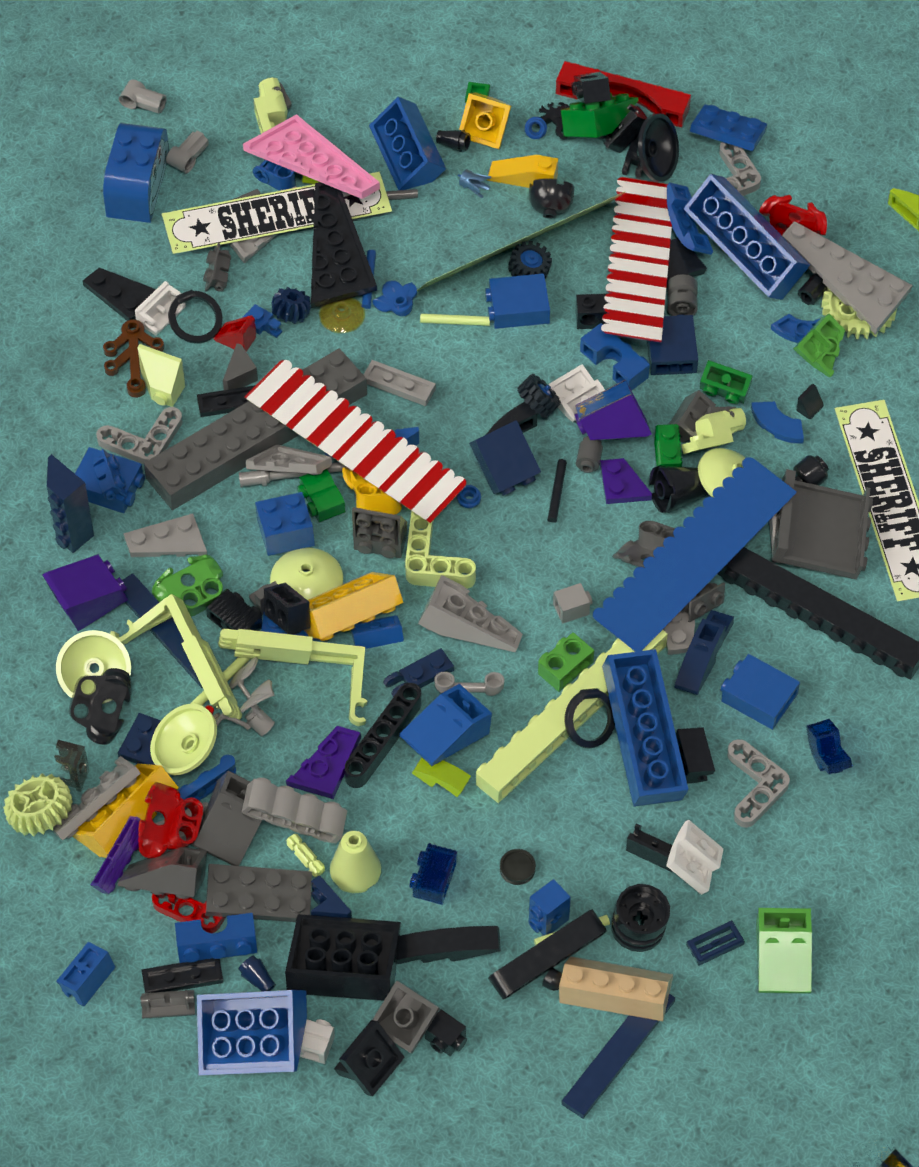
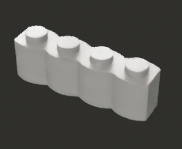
M257 778L247 785L242 813L255 819L265 820L279 827L289 828L303 835L312 836L323 842L337 843L343 836L347 810L342 808L339 803L331 801L324 803L313 794L301 795L295 792L292 787H277L266 778Z

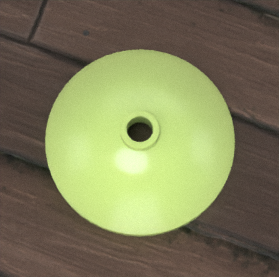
M715 448L707 451L702 456L698 464V475L703 487L711 497H713V490L716 487H723L722 483L726 477H733L732 471L735 468H743L742 461L745 459L743 455L733 450Z
M302 548L290 551L279 558L272 568L270 583L274 581L277 584L286 582L305 599L309 600L343 585V572L338 561L329 553L316 548Z
M91 630L73 636L63 645L57 657V679L64 692L71 698L76 682L81 676H102L110 668L122 669L131 675V661L125 646L116 637L103 631ZM94 663L99 665L97 673H92L90 670V666ZM91 680L82 682V692L85 694L91 693L94 690V683ZM106 699L102 704L110 702L112 699Z
M198 704L182 705L168 713L158 724L151 740L150 752L154 764L161 765L170 775H181L192 771L203 763L210 754L217 736V725L212 713Z

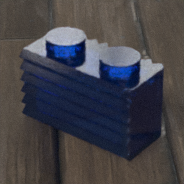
M429 843L426 851L420 852L417 865L420 868L418 874H412L409 885L410 888H413L414 898L443 905L458 862V852L456 850Z

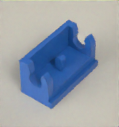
M87 942L56 982L67 997L73 995L77 1003L84 1007L116 967L107 951Z

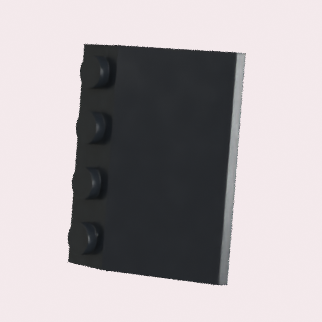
M298 914L285 970L286 989L305 990L306 995L384 1001L395 983L401 922Z

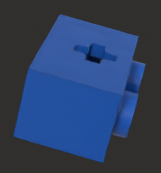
M554 879L530 896L528 922L536 933L541 932L543 936L553 933L569 921L571 897Z

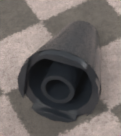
M660 465L654 467L650 472L649 486L653 485L655 492L652 493V501L661 513H670L708 495L700 481L698 468Z

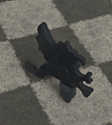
M551 102V104H547L549 109H546L542 105L539 108V112L546 114L540 118L546 124L553 122L557 126L555 130L556 135L562 140H567L568 136H564V133L561 132L563 130L561 110L570 106L559 102L558 105L561 106L553 108L554 103Z

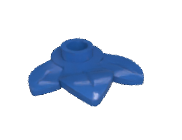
M387 281L382 287L383 295L372 301L375 308L382 312L392 311L398 316H406L412 311V300L417 295V288L412 282L402 286L397 281Z

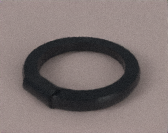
M191 289L177 295L169 307L168 320L173 332L181 339L190 343H204L213 339L220 331L223 315L219 304L214 298L204 292ZM191 299H199L206 302L215 314L214 327L210 332L201 336H194L184 332L176 320L177 307Z
M598 688L580 690L567 705L564 717L565 728L570 739L578 746L583 748L598 747L608 740L615 728L609 696ZM598 698L606 708L607 724L599 737L593 740H584L575 731L573 724L574 713L577 706L584 699Z

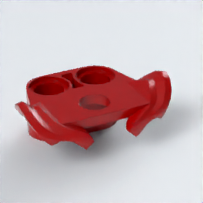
M773 195L760 207L759 213L768 216L770 224L781 235L795 221L815 233L826 236V215L824 212L819 211L812 202L807 204L808 210L788 204L792 200L791 195L782 197Z
M155 782L145 798V802L148 803L145 819H140L138 826L139 851L145 858H156L161 856L166 850L189 846L198 836L203 815V805L198 799L188 798L184 800L180 797V793L176 788ZM185 807L190 809L192 817L185 813ZM154 812H160L164 815L165 821L163 825H157L153 822L152 814ZM179 831L185 834L186 840L181 839Z

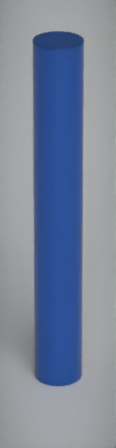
M368 250L367 260L374 276L376 251ZM372 292L363 294L362 309H371Z

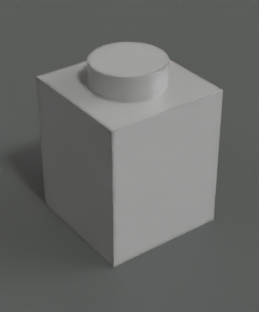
M581 583L553 593V605L562 624L587 616L590 613L592 598L589 591H585Z

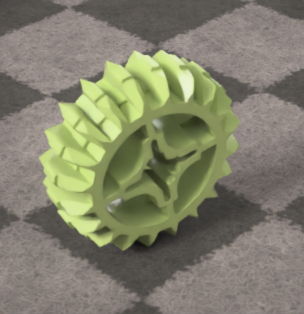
M42 773L37 778L32 775L31 779L27 781L23 779V783L20 785L15 784V790L8 791L9 797L4 799L5 806L3 807L6 820L17 833L21 832L24 836L30 833L34 837L38 832L44 835L46 830L51 829L53 831L55 825H62V819H67L68 812L72 810L71 804L73 801L68 786L60 777H54L52 774L45 776Z

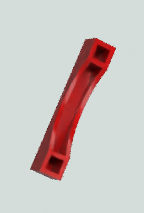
M564 61L556 79V94L577 100L576 95L572 93L571 83L575 82L574 76L601 72L609 79V88L612 96L627 93L629 97H638V104L647 108L653 114L660 113L666 115L674 126L683 127L690 109L691 94Z

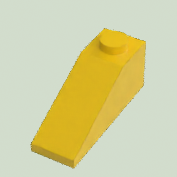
M530 155L492 161L488 174L492 178L487 179V181L529 188L530 183L533 185L534 180L557 179L558 158Z

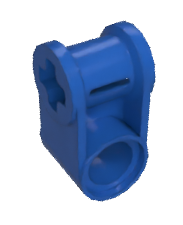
M264 159L259 166H255L252 170L254 176L259 181L279 191L296 186L294 171Z

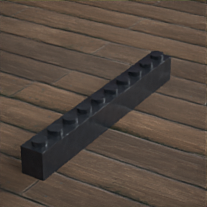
M745 547L717 573L727 583L743 588L749 595H756L771 607H778L791 618L800 619L807 623L811 629L822 631L833 641L844 643L855 653L866 655L877 665L888 667L897 676L906 677L911 680L919 669V641Z

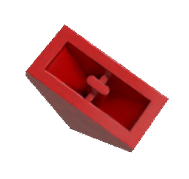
M250 315L224 323L214 340L232 349H235L236 344H241L247 352L256 339L255 318Z

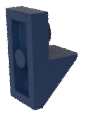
M320 875L311 881V895L318 904L317 907L311 910V915L352 918V911Z

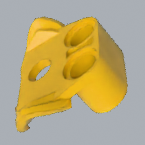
M348 467L342 468L345 482L356 493V508L393 515L401 511L402 504Z

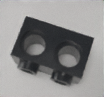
M606 294L576 295L577 329H593L600 323L608 324L602 319L603 315L607 314L603 309L604 305L608 303L604 298Z
M286 582L264 588L265 615L287 634H298L302 630L310 628V603Z

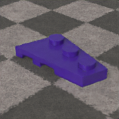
M336 726L318 745V750L309 759L306 758L301 768L294 776L290 775L286 780L287 786L334 799L345 775V763L358 746L361 733Z

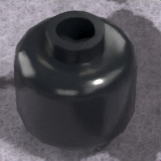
M807 455L793 468V471H796V481L820 486L828 478L827 471L829 468L818 455L815 457Z

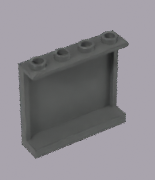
M786 469L782 481L797 491V493L777 512L772 561L857 580L860 572L865 571L868 560L867 557H864V553L869 545V537H866V532L869 531L871 525V518L868 517V512L871 511L873 498H870V488L867 487L863 495L818 486L796 481V471Z

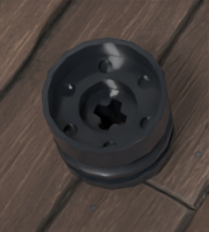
M636 884L626 888L621 892L616 902L611 920V931L614 939L622 947L636 952L648 951L657 946L664 936L670 917V904L667 897L659 889L647 884Z

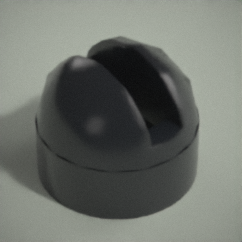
M552 967L545 976L542 986L553 991L559 990L562 973Z

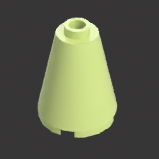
M350 831L344 834L330 864V874L333 882L345 892L363 893L375 885L381 875L379 858L365 835L359 831Z

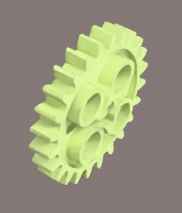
M827 287V291H824L822 299V315L830 314L845 329L848 338L851 334H855L856 339H859L860 334H863L868 339L869 333L877 337L878 332L875 335L870 330L871 326L865 320L861 321L856 316L857 312L851 306L845 305ZM897 309L881 327L880 332L885 333L886 327H891L892 321L895 320Z

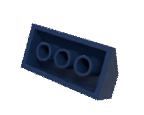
M51 454L48 457L47 499L51 507L50 514L54 523L55 540L61 548H67L74 553L94 536L86 484Z

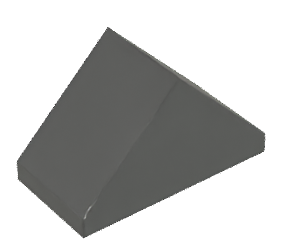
M236 344L223 378L224 390L245 387L258 381L257 367L241 344Z

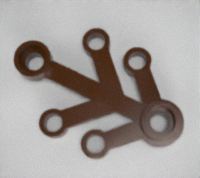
M128 320L121 327L122 334L114 341L105 342L103 350L106 356L113 357L118 353V349L127 341H129V347L115 360L106 361L104 369L107 375L114 376L130 359L131 379L127 382V392L131 397L138 398L146 392L145 382L140 378L138 340L150 348L161 352L164 350V341L159 337L153 338L145 333L142 322Z

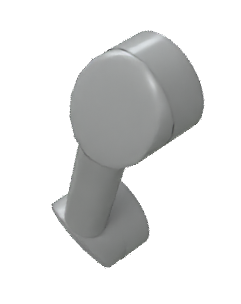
M440 672L435 676V687L440 693H443L460 683L468 692H485L488 696H494L504 688V677L498 672H491L485 676L484 683L455 682V678L451 673Z

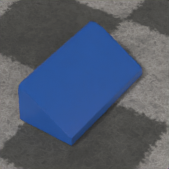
M396 615L374 619L365 623L359 622L354 624L355 628L351 629L354 646H362L365 649L404 641L402 625Z

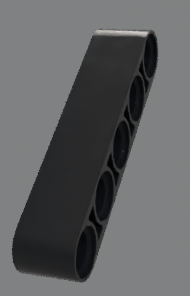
M406 683L400 687L345 763V781L347 785L352 788H360L368 782L399 739L400 733L421 708V689L417 684ZM408 697H413V698H415V699H413V700H408V699H406V698H408ZM398 715L401 716V718H393V716ZM387 734L388 736L380 737L379 735ZM370 752L374 753V755L372 756L365 755L366 753ZM354 771L361 772L360 774L356 775L352 774V772Z
M591 909L498 969L488 979L502 1000L548 972L552 967L554 968L607 932V929L594 910Z

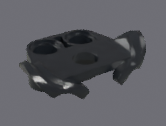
M110 668L102 676L85 675L77 680L68 712L73 720L86 728L87 736L91 741L107 745L111 743L122 727L124 720L119 719L124 701L130 702L131 678L129 673L122 669ZM85 680H91L94 683V690L89 694H85L81 690V684ZM106 699L115 701L116 709L113 713H105L102 710V703ZM78 704H84L87 707V713L82 718H77L74 715V708Z

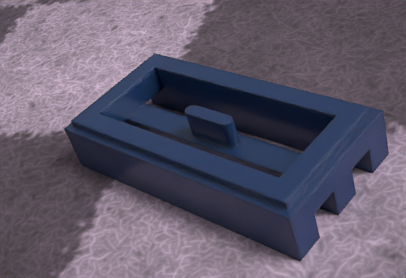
M731 920L687 941L686 946L691 950L692 956L696 958V962L700 966L744 945L745 941ZM728 930L732 931V933L721 938H717L711 941V943L706 944L698 949L696 947L697 945L711 938H714ZM736 938L735 940H733V941H731V942H729V943H727V944H725V945H723V946H721V947H718V948H716V949H714V950H712V951H710V952H708V953H706V954H704V955L701 956L702 953H705V952H707V951H709V950H711V949H713V948H715V947H717V946H719V945H722V944H724V943H726V942H728V941H730V940Z

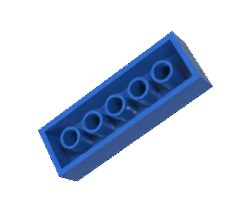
M710 174L683 208L770 298L782 300L810 266L725 177Z
M656 649L608 655L602 668L633 807L683 800L689 789Z

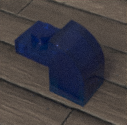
M830 719L806 726L810 750L820 771L826 770L828 774L840 773L852 767L851 758L841 747L839 729Z

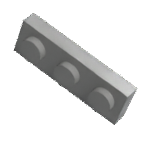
M374 360L371 361L363 374L367 378L368 385L423 406L428 404L436 390V383Z

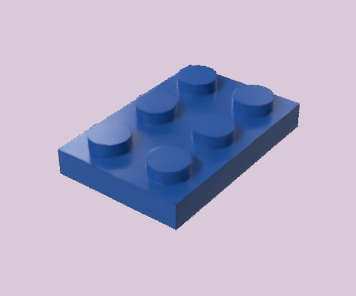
M705 104L692 122L690 132L754 151L766 132L767 123L761 122L756 118L741 116L737 112L719 109L715 105Z

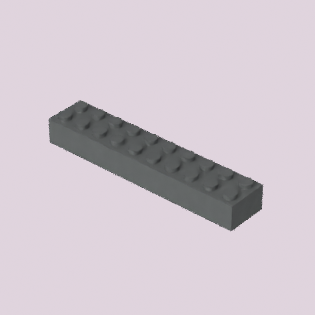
M340 348L303 369V376H312L315 379V383H323L326 386V391H335L338 395L337 399L345 398L349 401V405L367 395V378ZM248 401L144 463L146 480L173 511L245 468L247 459L276 444L283 445L299 436V434Z

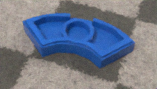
M788 314L771 324V330L784 339L798 343L821 318L814 321L796 319L791 314Z
M775 401L751 403L752 414L762 429H766L779 440L789 443H803L804 436L801 419H793L784 415L777 408Z

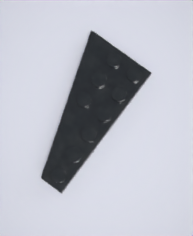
M321 182L315 183L311 308L377 291V284L342 191Z

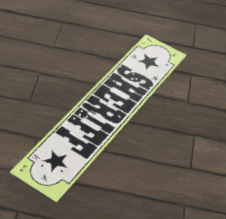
M380 172L369 173L380 182V189L369 196L361 199L342 191L352 219L392 211ZM315 184L162 213L172 252L176 254L216 246L218 243L222 245L314 227Z
M885 400L835 408L836 415L862 495L867 487L870 488V498H873L871 511L868 513L897 601L919 598V501Z

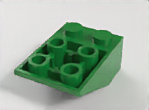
M610 93L611 100L588 104L583 102L570 103V107L561 110L564 136L598 138L612 133L630 112L627 107L630 104L635 105L639 101L638 97H629L627 93L612 96V93Z

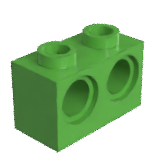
M572 632L567 638H561L552 651L545 652L538 660V675L560 692L594 662V649ZM553 667H558V668H560V669L554 670V669H552V668H553Z

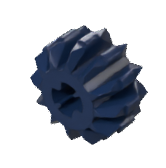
M288 286L286 289L279 288L271 302L272 314L277 315V320H285V323L288 321L296 324L297 321L303 322L311 309L310 297L305 295V291H298L297 287L295 289H290Z

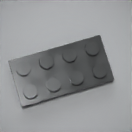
M209 864L205 916L227 917L230 915L253 913V919L296 922L298 914L310 915L312 871Z

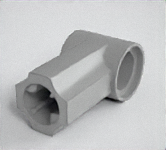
M137 80L128 81L119 96V102L126 108L135 109L140 107L158 114L162 113L167 101L166 95L146 89Z
M200 131L192 132L179 147L173 146L166 157V163L186 174L189 173L195 165L196 158L209 145L208 139Z

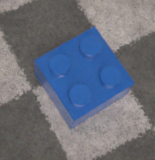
M302 492L255 502L257 521L268 556L315 546L313 525Z

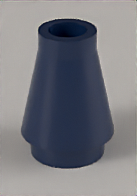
M254 955L246 959L238 968L241 972V977L261 992L271 991L276 986L260 958L257 959Z

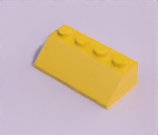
M371 572L309 599L310 628L306 629L305 632L309 637L325 641L333 638L334 633L338 631L345 632L355 628L354 624L374 620L375 615L381 612L389 613L396 609L395 606L403 603L395 575Z
M137 763L135 767L141 774L136 777L135 783L117 793V797L113 802L103 805L98 810L97 815L92 820L81 824L76 834L72 837L99 857L106 858L129 817L134 816L141 820L145 819L148 807L145 798L155 782L176 789L179 788L161 765ZM157 812L152 814V819L157 815Z

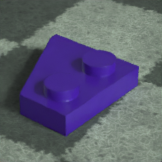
M624 458L600 460L606 504L652 500L651 491Z

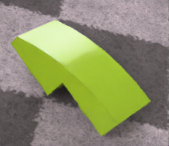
M422 757L412 771L413 775L430 787L438 783L456 797L460 795L471 777L465 771L444 760L431 766Z

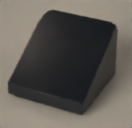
M811 384L798 397L796 410L808 419H812L824 406L815 384Z

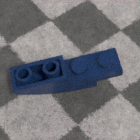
M711 610L707 618L702 619L686 652L674 688L696 695L699 694L716 663V655L734 624V616Z

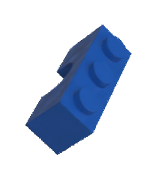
M600 323L581 338L580 352L595 365L605 359L617 361L618 363L613 366L612 379L617 384L626 380L630 389H635L649 378L650 364L646 358L639 356L633 351L628 343L623 342L616 335L604 333L601 330L603 324Z
M253 913L227 916V926L219 933L204 931L201 926V919L175 923L179 963L258 953Z

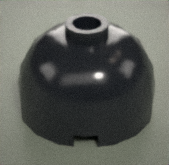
M557 179L534 180L533 185L531 183L529 185V200L532 207L537 212L543 214V217L556 218L557 215L566 212L573 203L575 187L567 181H564V185L557 184Z

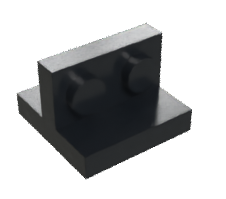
M371 1020L339 1058L340 1062L334 1070L341 1077L355 1080L366 1095L373 1097L405 1057L379 1022Z

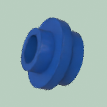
M531 117L527 120L525 132L528 137L540 139L546 134L547 124L542 118ZM538 124L540 126V130L533 131L532 125Z
M466 485L457 494V501L462 507L473 508L480 503L481 493L475 486Z

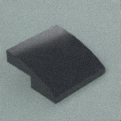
M678 238L670 240L667 283L670 278L676 275L684 274L692 277L703 275L707 267L696 253L685 247Z

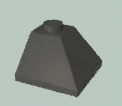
M396 981L372 1020L379 1022L394 1043L412 1054L440 1008L406 985Z

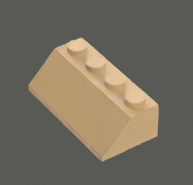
M570 956L564 964L559 984V1001L568 1005L663 1021L673 974Z

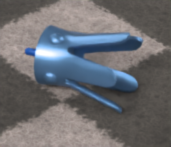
M468 169L464 170L461 175L458 174L460 177L459 185L463 188H469L481 198H483V195L480 193L479 188L490 189L489 185L481 181L491 179V176L475 174Z

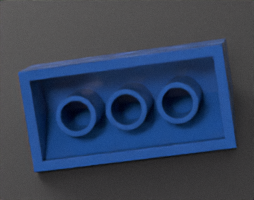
M397 97L369 125L398 190H407L432 183L446 170L444 162L415 103Z

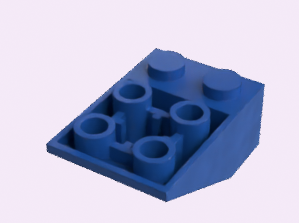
M459 683L441 693L400 733V737L433 766L488 735L492 713Z

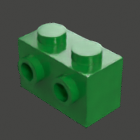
M708 360L700 380V389L708 396L716 397V395L724 397L731 404H744L752 384L753 375Z

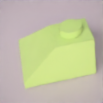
M139 344L138 355L141 375L151 399L159 405L173 407L185 388L182 359Z

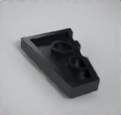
M100 267L82 280L84 287L127 321L136 320L135 309L156 290Z

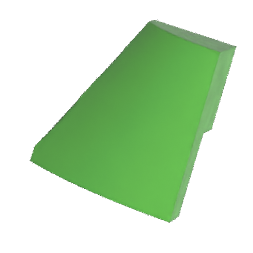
M830 314L821 317L793 349L811 366L827 377H831L834 374L832 369L835 358L839 355V343L843 339L845 329Z

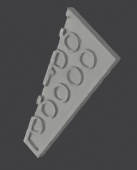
M795 221L782 235L810 264L809 269L814 274L817 273L823 279V283L845 305L851 306L857 312L856 316L861 321L865 320L871 326L870 330L875 335L911 292V284Z

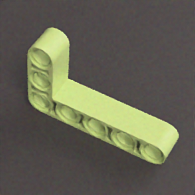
M411 511L405 561L406 580L412 585L436 587L441 575L467 589L471 588L476 582V565L474 561L468 558L430 555L434 520L429 523Z

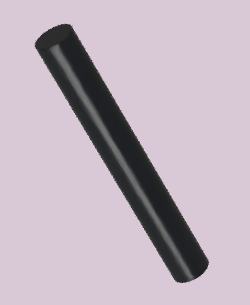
M559 459L556 467L547 519L548 522L556 523L567 466V461L564 459Z

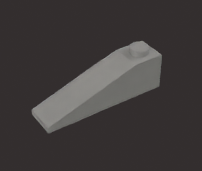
M441 575L418 624L442 636L516 652L523 634L501 616H494L490 613L483 601H475L468 595L470 591L467 588Z

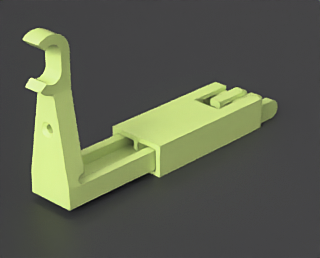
M171 594L137 621L127 620L129 631L123 636L119 637L118 633L110 632L111 635L124 645L140 634L173 617L184 639V642L181 644L210 704L218 709L221 708L223 714L230 718H237L239 720L242 718L238 703L208 642L201 638L182 599Z
M245 629L221 630L218 645L220 648L235 650L234 657L252 659L257 657L261 660L307 665L309 661L353 665L351 669L349 720L355 726L366 724L364 717L358 718L355 715V707H365L368 702L366 699L361 698L365 647L312 641L313 637Z

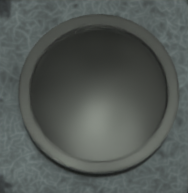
M512 849L502 856L500 860V874L506 882L513 885H523L534 877L536 863L534 857L529 852L523 849Z

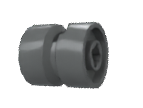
M684 274L670 278L667 283L668 313L671 316H694L698 310L697 280L692 276Z

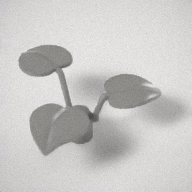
M257 657L242 667L229 683L231 689L238 685L248 699L240 708L242 713L250 707L252 708L245 715L247 722L237 718H230L218 712L213 715L217 726L222 720L227 719L245 727L247 730L252 727L260 736L265 735L273 727L275 722L257 705V703L274 696L272 681L270 679L266 680L251 695L244 686V679L253 672L257 665Z

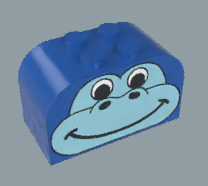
M126 123L119 124L104 175L103 197L106 217L151 223L167 165L166 157L169 152V143L166 129Z

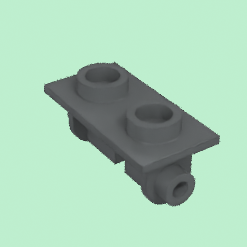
M220 243L216 245L214 250H210L207 255L206 263L209 264V267L206 269L203 281L206 282L205 291H208L210 286L214 287L216 291H223L227 286V272L230 267L231 255L228 250H219Z
M723 582L719 585L708 583L681 610L688 613V622H692L724 603L725 583Z
M194 990L142 993V1019L195 1015Z

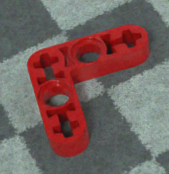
M152 894V903L156 911L179 922L201 919V926L208 933L216 932L226 918L213 916L214 923L209 922L206 925L204 918L209 919L211 917L205 916L206 902L203 904L192 898H178L175 894ZM165 896H168L169 902L159 903V898L163 899ZM191 906L194 910L190 915L184 916L180 914L179 910L181 907Z

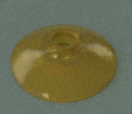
M352 297L322 305L319 310V319L321 324L331 332L349 333L362 325L365 319V309L357 299Z

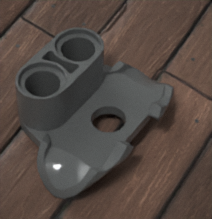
M643 521L639 525L638 540L634 542L629 540L612 557L638 567H644L641 559L654 557L653 551L655 548L664 547V539L674 537L673 531L675 528L655 521Z

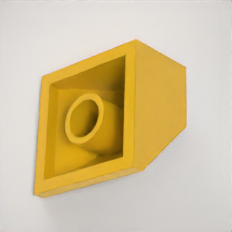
M469 93L459 130H465L467 133H470L471 141L500 149L511 105L483 94Z

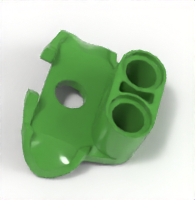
M205 554L187 558L191 565L174 574L171 567L168 568L155 581L152 595L159 602L171 594L182 599L183 602L187 599L194 600L196 604L193 606L185 604L191 617L206 610V607L223 591L222 582L219 580L223 576V571L216 560L210 555ZM184 575H191L194 577L195 583L192 586H185L181 583V578ZM213 588L217 593L210 595L205 590Z

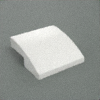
M583 364L549 384L551 389L556 392L555 395L560 398L561 403L558 408L572 422L576 421L574 416L577 413L576 404L605 390L598 379L593 380Z
M687 820L673 843L667 867L702 895L709 891L712 872L720 868L723 848L690 820Z

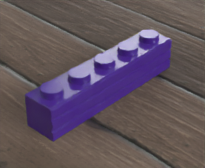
M129 817L90 884L101 893L110 894L115 889V884L122 877L125 866L130 863L133 852L138 849L140 818Z

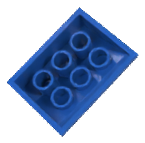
M283 990L197 995L199 1075L297 1072L307 1020L306 991Z

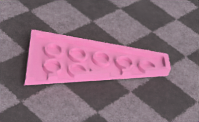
M297 114L243 144L245 152L361 199L380 189V182Z

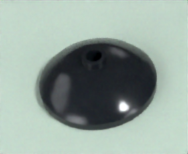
M660 113L652 114L646 118L637 138V154L641 168L651 180L656 182L666 181L673 175L679 157V141L675 126L666 115Z

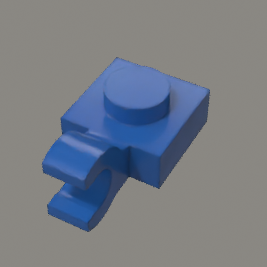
M256 304L243 316L252 315L255 318L256 333L259 335L266 331L277 338L282 333V330L279 329L281 322L274 319L272 313Z

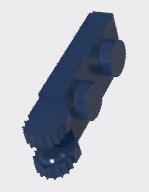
M442 648L400 669L399 672H393L383 680V683L386 687H391L401 681L405 682L393 689L391 694L394 697L402 685L415 683L422 688L434 682L435 676L438 673L454 671V665Z

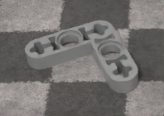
M721 142L719 154L733 174V176L726 179L742 196L757 191L760 188L761 176L743 148ZM743 163L746 167L740 169L736 168L734 164Z
M175 407L164 409L145 439L113 426L100 427L96 433L97 442L100 447L144 464L168 448L183 423L182 413ZM173 416H175L176 419H172V420L169 422V427H167V425H168V419H167V418H170V419H171ZM158 433L167 435L163 440H156L154 438ZM108 435H111V436H112V438L108 437L106 440L103 439V436H104V437H107ZM126 442L135 444L132 449L122 448V445ZM153 445V454H150L148 457L145 456V453L149 454L151 452Z
M738 739L729 744L728 759L759 783L735 808V822L737 825L747 828L754 825L787 791L790 778L786 771L746 741ZM735 750H744L743 755L741 753L738 755L734 754ZM757 762L762 763L765 766V770L756 772L751 766ZM774 779H782V784H776L772 791L770 788L773 786ZM765 794L769 800L766 803H759L755 800V796ZM752 805L753 809L751 810L750 818L748 816L742 818L741 813H747Z

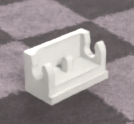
M163 282L135 309L136 320L142 322L144 329L156 336L169 324V307L176 296L181 293L170 286L168 282ZM182 303L177 307L176 316L186 307V303Z

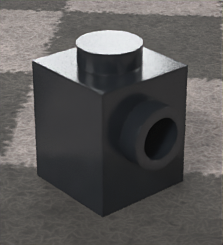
M440 1009L425 1032V1039L430 1042L431 1047L440 1054L444 1052L451 1056L455 1050L459 1052L466 1044V1026Z

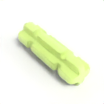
M293 834L287 838V846L292 851H295L294 854L306 868H309V871H312L314 877L324 873L325 866L320 860L316 859L317 856L306 843H302V839L298 834Z

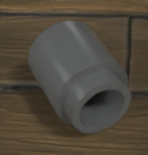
M587 436L580 442L576 466L581 471L591 473L599 469L603 450L601 440H590Z

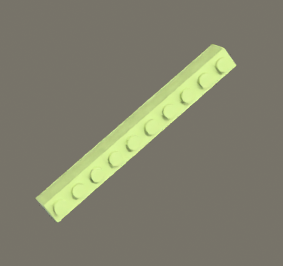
M662 630L642 651L656 649L658 655L666 647L668 634ZM617 638L612 648L607 653H601L592 667L585 668L580 673L578 679L573 684H568L556 700L552 699L549 701L545 710L539 716L535 715L530 719L528 726L524 730L517 731L511 738L510 743L505 747H500L488 763L485 762L480 765L476 771V785L497 803L503 800L569 738L565 728L564 717L570 700L582 689L598 688L608 695L602 668L607 656L635 651ZM598 698L584 699L577 706L573 717L575 731L604 705Z

